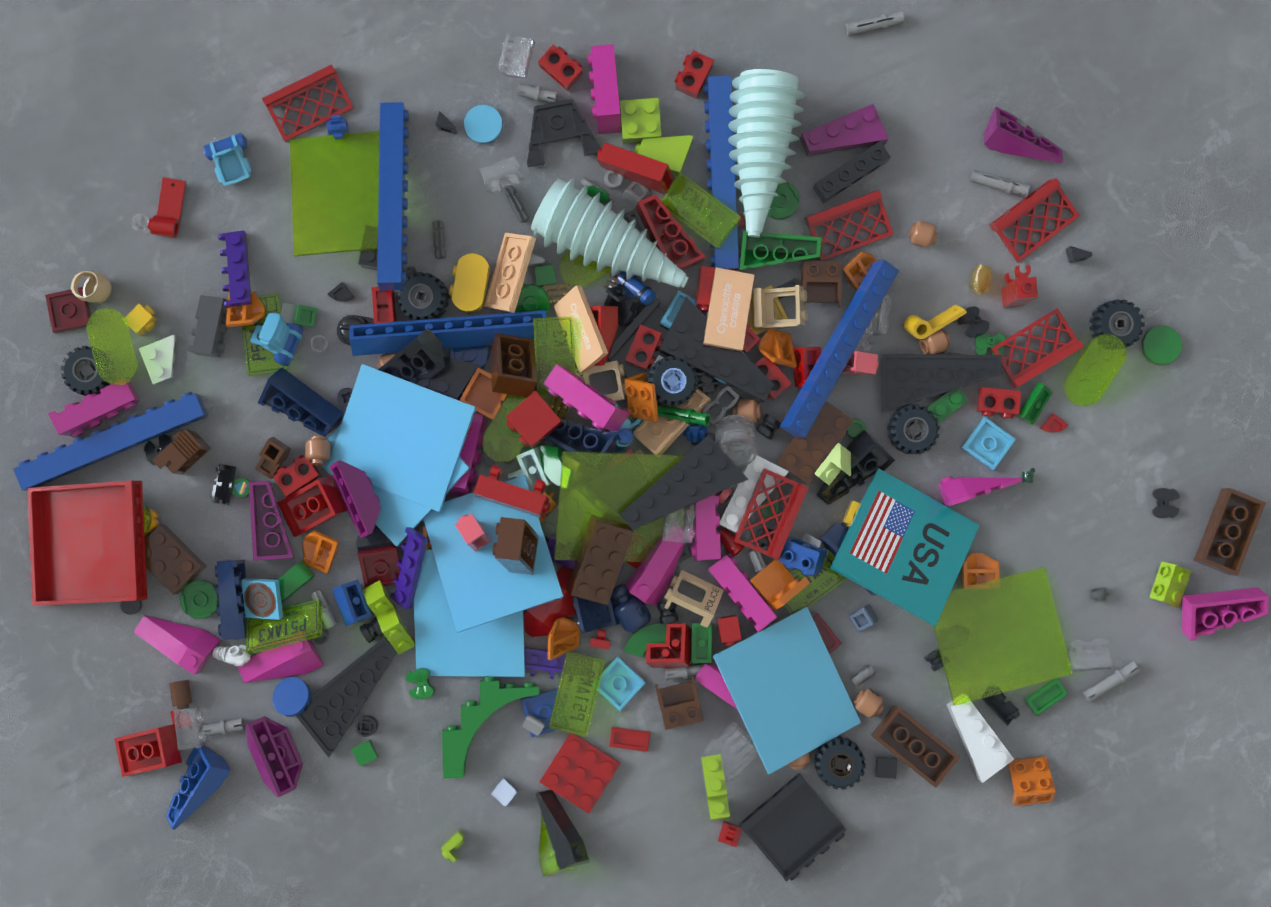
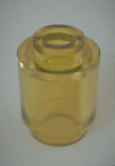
M976 265V268L973 269L969 285L973 293L983 295L984 292H988L992 277L991 267Z

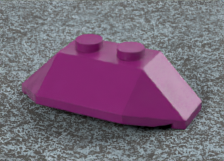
M341 460L336 461L330 465L335 483L356 530L359 532L360 537L364 538L373 532L381 509L379 498L374 493L372 482L365 471Z
M266 716L246 724L247 745L263 782L277 798L295 790L303 763L288 728L270 720Z

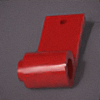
M162 178L157 215H154L148 221V230H150L151 234L174 239L177 237L187 181Z

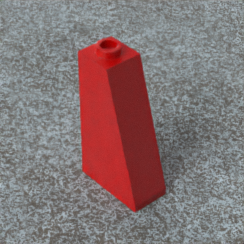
M604 143L597 153V161L602 168L611 170L615 174H620L624 178L635 181L658 193L668 195L674 181L668 164L608 143Z

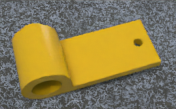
M955 304L929 321L917 315H910L904 321V329L914 337L924 339L967 312L964 308Z

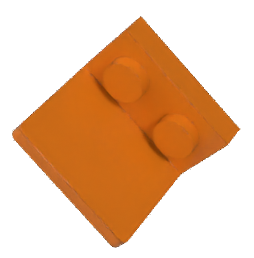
M640 373L625 379L628 411L631 412L629 417L657 422L658 410L655 385L648 383V379H646L647 374Z
M779 559L773 560L750 580L773 611L784 606L810 584L806 577L801 580L794 579L783 563L779 562Z
M1046 756L1013 760L1008 764L1014 788L1012 798L1014 807L1053 802L1056 791Z

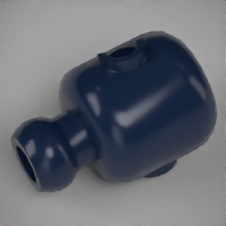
M620 584L613 589L611 596L618 602L614 607V612L623 629L628 633H633L646 626L651 620V614L645 603L634 595L630 596L625 584Z

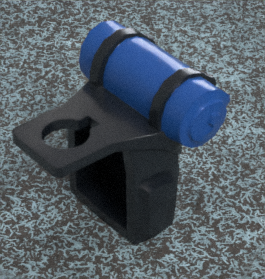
M622 271L617 279L619 284L616 287L607 288L608 296L604 306L618 307V324L620 326H627L633 322L639 306L652 303L656 293L651 287L639 280L636 275L627 280L626 272Z

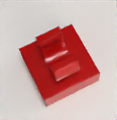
M599 629L597 638L591 637L590 646L609 649L611 640L605 639L606 630Z
M723 821L718 842L737 847L742 828Z

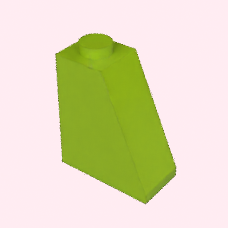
M693 136L643 138L641 144L637 143L634 153L669 165L672 174L680 176L693 142Z

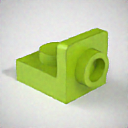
M461 829L441 847V853L448 861L452 860L453 863L458 860V855L452 849L457 850L464 843L462 839L465 834Z

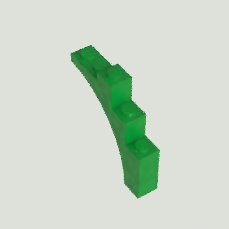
M485 676L484 680L479 682L480 704H477V700L465 701V704L461 705V728H458V725H447V729L442 730L443 779L463 778L465 776L466 758L470 744L476 731L485 719L509 702L523 697L539 695L540 685L535 686V682H526L524 686H516V683H505L504 687H501V679H496L495 676Z

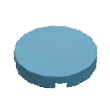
M477 105L466 114L464 129L468 137L474 142L488 144L500 136L502 119L499 112L493 107Z

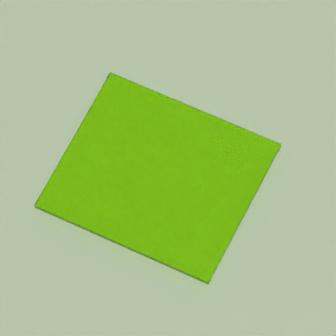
M380 131L344 134V139L335 140L333 135L290 139L294 257L378 249Z
M563 451L554 559L577 560L592 515L627 524L620 514L685 455ZM687 507L633 530L634 533L624 561L643 562L671 523L685 530Z
M1045 567L952 590L937 625L933 626L954 706L1072 674Z

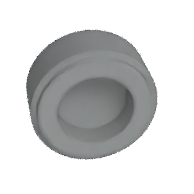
M608 170L604 175V182L607 187L617 189L623 183V176Z

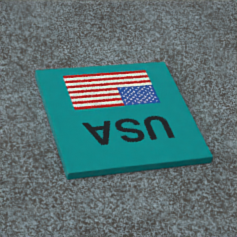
M878 468L830 569L928 624L935 626L980 525Z

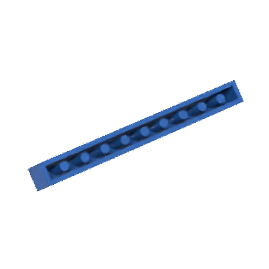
M708 76L707 83H704V95L708 94V102L704 103L705 114L709 116V121H705V131L709 133V140H706V152H710V159H707V171H711V178H708V190H712V198H708V205L711 202L712 206L710 205L709 209L716 213L718 209L715 206L720 209L717 216H715V213H712L713 217L710 218H714V220L709 219V228H713V236H710V248H714V255H711V267L738 271L735 174L730 170L735 165V161L729 157V153L734 150V146L728 141V138L734 135L733 131L728 127V124L733 121V116L729 113V109L732 107L730 94L732 93L731 76ZM720 213H726L727 216L720 224V226H718V224L721 221V219L719 218Z
M404 102L380 103L377 284L380 291L404 290V283H407V271H404V264H407V252L404 253V246L408 245L407 234H404V228H408V218L405 216V210H408V199L405 198V192H408V180H405V174H408L409 168L408 162H405V157L409 156V148L406 145V139H409V128L406 127V121H409V110H405Z
M886 260L874 261L781 423L780 427L792 436L806 437L896 278L899 270Z
M546 310L350 325V345L352 356L397 353L427 328L440 340L442 349L492 345L496 333L534 339L535 342L537 341V331L538 334H547L546 320H543L547 319ZM538 335V341H548V335Z
M193 392L186 393L181 396L182 399L175 401L173 399L163 403L164 406L161 408H150L145 411L146 414L133 415L127 418V422L111 424L108 430L94 431L91 433V437L86 439L84 437L73 440L74 444L58 446L50 454L44 452L37 455V459L33 461L28 459L18 463L19 466L13 468L21 490L28 491V488L42 486L153 440L163 434L208 417L200 395L193 394Z

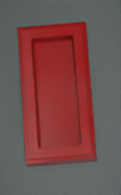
M612 726L609 747L648 752L650 731Z

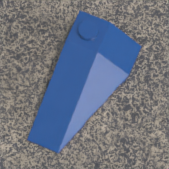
M198 742L187 759L186 765L188 769L185 776L181 775L179 780L181 783L180 790L174 794L166 814V818L174 830L222 785L230 772L223 757Z

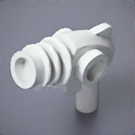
M254 638L249 643L250 649H248V644L246 646L240 645L239 647H215L213 657L225 663L234 664V666H243L244 663L250 660L251 655L249 653L256 648L255 646L259 645V642Z

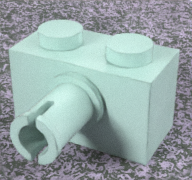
M539 446L517 455L516 457L521 469L509 473L508 479L525 475L531 491L534 490L537 479L545 481L546 486L552 484L553 482L546 476L540 460L541 447Z

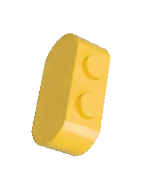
M475 253L462 256L458 260L457 266L454 265L452 276L455 277L454 285L451 284L449 296H452L455 306L467 314L476 313L484 307L490 274V266L486 259Z

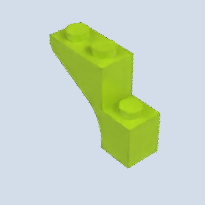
M380 580L363 589L367 604L376 615L382 633L400 655L413 648L415 641Z
M721 754L701 757L710 821L730 819Z

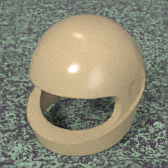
M80 272L75 275L71 282L72 293L82 301L103 303L111 295V282L104 274L99 272ZM84 276H90L84 283V297H82L78 292V283Z

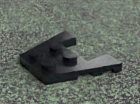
M573 99L534 106L527 159L528 167L545 164L542 144L581 137L584 156L598 153L600 146Z

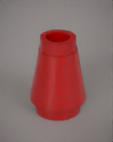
M724 528L720 531V541L728 554H732L735 557L745 546L734 542L735 535Z

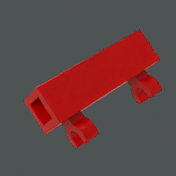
M1019 265L1014 268L1015 280L1009 278V273L1004 275V280L1008 285L1001 289L1003 308L1022 307L1038 297L1036 277H1028L1031 272L1030 265L1025 266V273L1020 272Z
M492 465L489 477L479 476L473 492L476 497L540 518H544V515L548 514L551 503L546 495H542L546 488L545 481L537 479L533 491L499 481L502 469L495 465Z

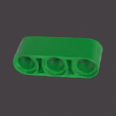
M303 560L277 579L279 580L281 603L286 601L315 576Z

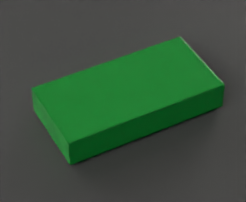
M1055 677L1024 700L1035 716H1038L1069 693L1059 679Z

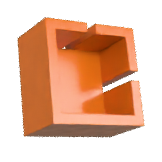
M477 367L459 401L475 406L476 412L496 421L504 407L501 405V402L506 403L510 394L492 392L491 374Z

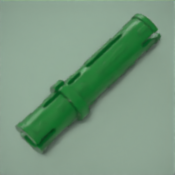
M657 404L658 416L685 421L686 424L690 425L695 423L708 426L710 424V414L695 412L694 409L685 410Z

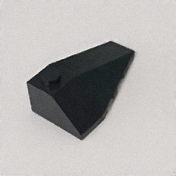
M427 328L378 370L412 383L417 382L419 379L432 378L445 367L442 344L433 332Z
M865 430L846 448L851 452V476L841 470L830 485L824 482L816 494L826 504L829 505L848 494L849 489L855 485H863L865 483L864 480L874 475L878 468L884 471L895 461L877 440Z
M546 790L535 793L559 869L562 870L589 863L590 860L584 842L554 792Z

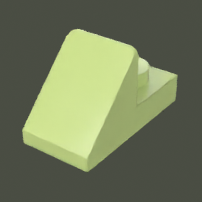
M839 443L836 444L814 473L828 485L832 483L841 470L851 476V452Z

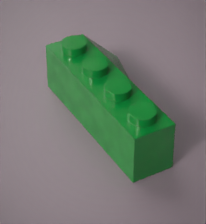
M743 231L740 270L812 258L820 259L822 237L764 232L760 234V237H749L748 232Z

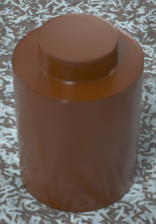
M189 680L169 683L172 707L177 706V710L189 708V704L192 703Z

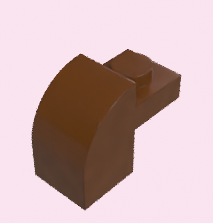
M275 437L269 438L259 454L261 459L255 469L272 479L282 463L286 461L291 448Z

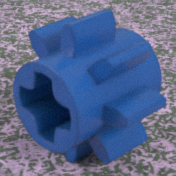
M340 114L332 115L331 120L326 121L328 135H333L335 140L344 139V134L349 133L347 119H342Z
M695 423L689 425L683 431V435L687 436V441L693 443L702 441L705 438V434L708 433L707 426Z

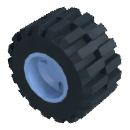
M668 356L654 363L649 369L650 372L647 374L646 379H648V383L655 385L656 401L660 402L659 404L677 406L693 397V393L697 389L696 385L698 384V380H696L698 375L697 372H694L693 365H690L686 359H681L678 356Z

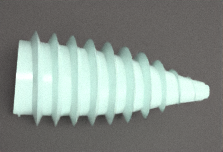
M747 70L732 81V86L737 90L730 94V99L737 105L732 106L729 109V113L736 119L731 121L728 127L737 134L730 136L728 141L737 149L731 151L729 157L738 162V164L731 167L730 170L733 174L740 177V180L736 181L734 186L742 192L739 200L744 205L745 212L743 214L746 221V232H748L749 237H760L766 217L771 209L770 206L773 198L780 196L775 192L778 184L787 183L780 176L783 170L792 169L790 165L785 163L786 157L796 154L795 151L788 147L790 142L799 140V137L791 134L792 128L802 125V123L794 119V114L804 111L802 107L796 105V100L802 99L806 95L798 91L799 79L797 76L778 70Z
M575 177L568 183L560 178L553 183L542 200L531 225L534 237L540 235L544 237L545 248L556 243L557 254H561L566 249H569L571 261L579 255L584 256V267L595 261L597 262L598 272L602 271L606 266L611 267L612 277L620 271L626 272L627 280L634 275L642 276V281L649 278L657 280L658 283L663 282L678 288L680 286L684 288L689 279L686 276L687 274L666 257L667 253L663 254L656 247L657 241L651 243L646 238L647 229L639 232L635 228L636 218L629 223L623 218L625 209L616 214L611 210L612 201L605 206L599 202L600 192L593 198L587 194L588 184L581 190L575 187Z

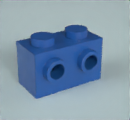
M791 537L785 542L779 562L784 563V566L789 569H799L802 571V574L813 576L821 573L827 550Z
M359 580L340 585L332 590L345 626L358 623L372 616Z

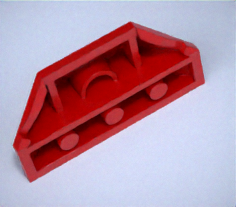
M562 566L556 573L563 593L561 599L530 608L525 612L524 632L531 637L549 635L554 622L558 618L565 617L571 619L576 613L573 606V596L570 595L567 589L573 570Z

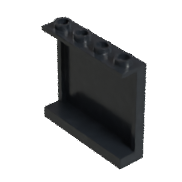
M656 297L611 345L607 360L609 362L620 361V364L624 365L625 376L628 378L640 373L649 374L650 367L645 371L625 362L640 324L662 333V339H665L669 331L667 327L660 324L668 309ZM646 335L643 341L646 344H652L655 339L652 335ZM657 349L655 350L653 355L654 357H656V359L658 355L662 356L663 358L671 356ZM641 352L636 355L638 362H645L647 359L645 353Z
M799 773L739 823L742 830L753 840L786 882L789 879L791 881L800 874L799 870L804 866L806 868L809 867L819 853L823 855L830 848L829 845L833 841L838 842L845 836L844 832L846 831L845 827Z

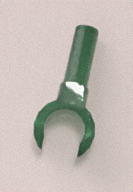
M1031 468L1028 472H1022L1023 483H1033L1034 468Z

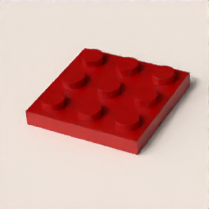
M571 731L539 782L589 814L621 763Z

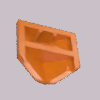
M860 252L842 269L846 281L856 291L872 263L877 261L872 254Z
M251 292L252 304L227 308L226 327L253 325L265 316V306L255 292Z
M769 328L759 341L758 348L760 352L774 363L795 368L797 364L791 334Z
M316 530L305 535L302 544L304 563L328 574L338 554L339 541Z
M971 553L962 565V589H1000L999 562L984 553Z
M565 617L558 618L554 622L548 636V660H553L579 647L580 628L577 622Z

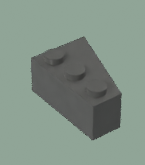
M200 295L195 316L197 325L196 329L193 328L191 333L195 338L193 346H188L189 352L201 356L221 357V353H224L225 349L223 335L227 332L225 323L227 308L224 307V302L228 300L220 297Z

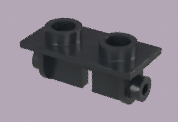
M218 464L214 480L217 482L216 485H213L212 495L210 496L212 498L211 502L229 505L236 472L235 466Z
M994 685L988 686L981 695L982 700L1007 726L1013 718L1016 719L1020 716L1019 709L1010 700L1006 703L1004 702L1007 697L998 687Z

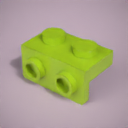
M1162 561L1149 597L1179 608L1191 571Z

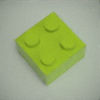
M659 98L620 101L623 144L641 143L643 138L662 137Z

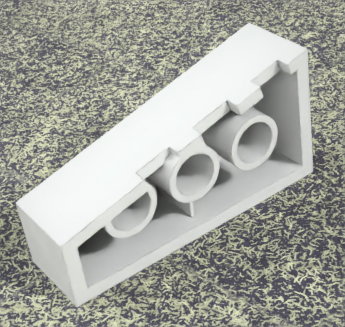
M753 454L743 472L749 480L737 484L720 518L719 525L734 533L737 532L763 468L783 477L789 471ZM766 474L763 481L765 487L768 488L775 485L773 476ZM774 488L768 490V494H770L774 490ZM765 493L757 495L756 501L758 506L766 499Z
M961 693L947 704L977 779L980 782H985L1014 760L967 695Z

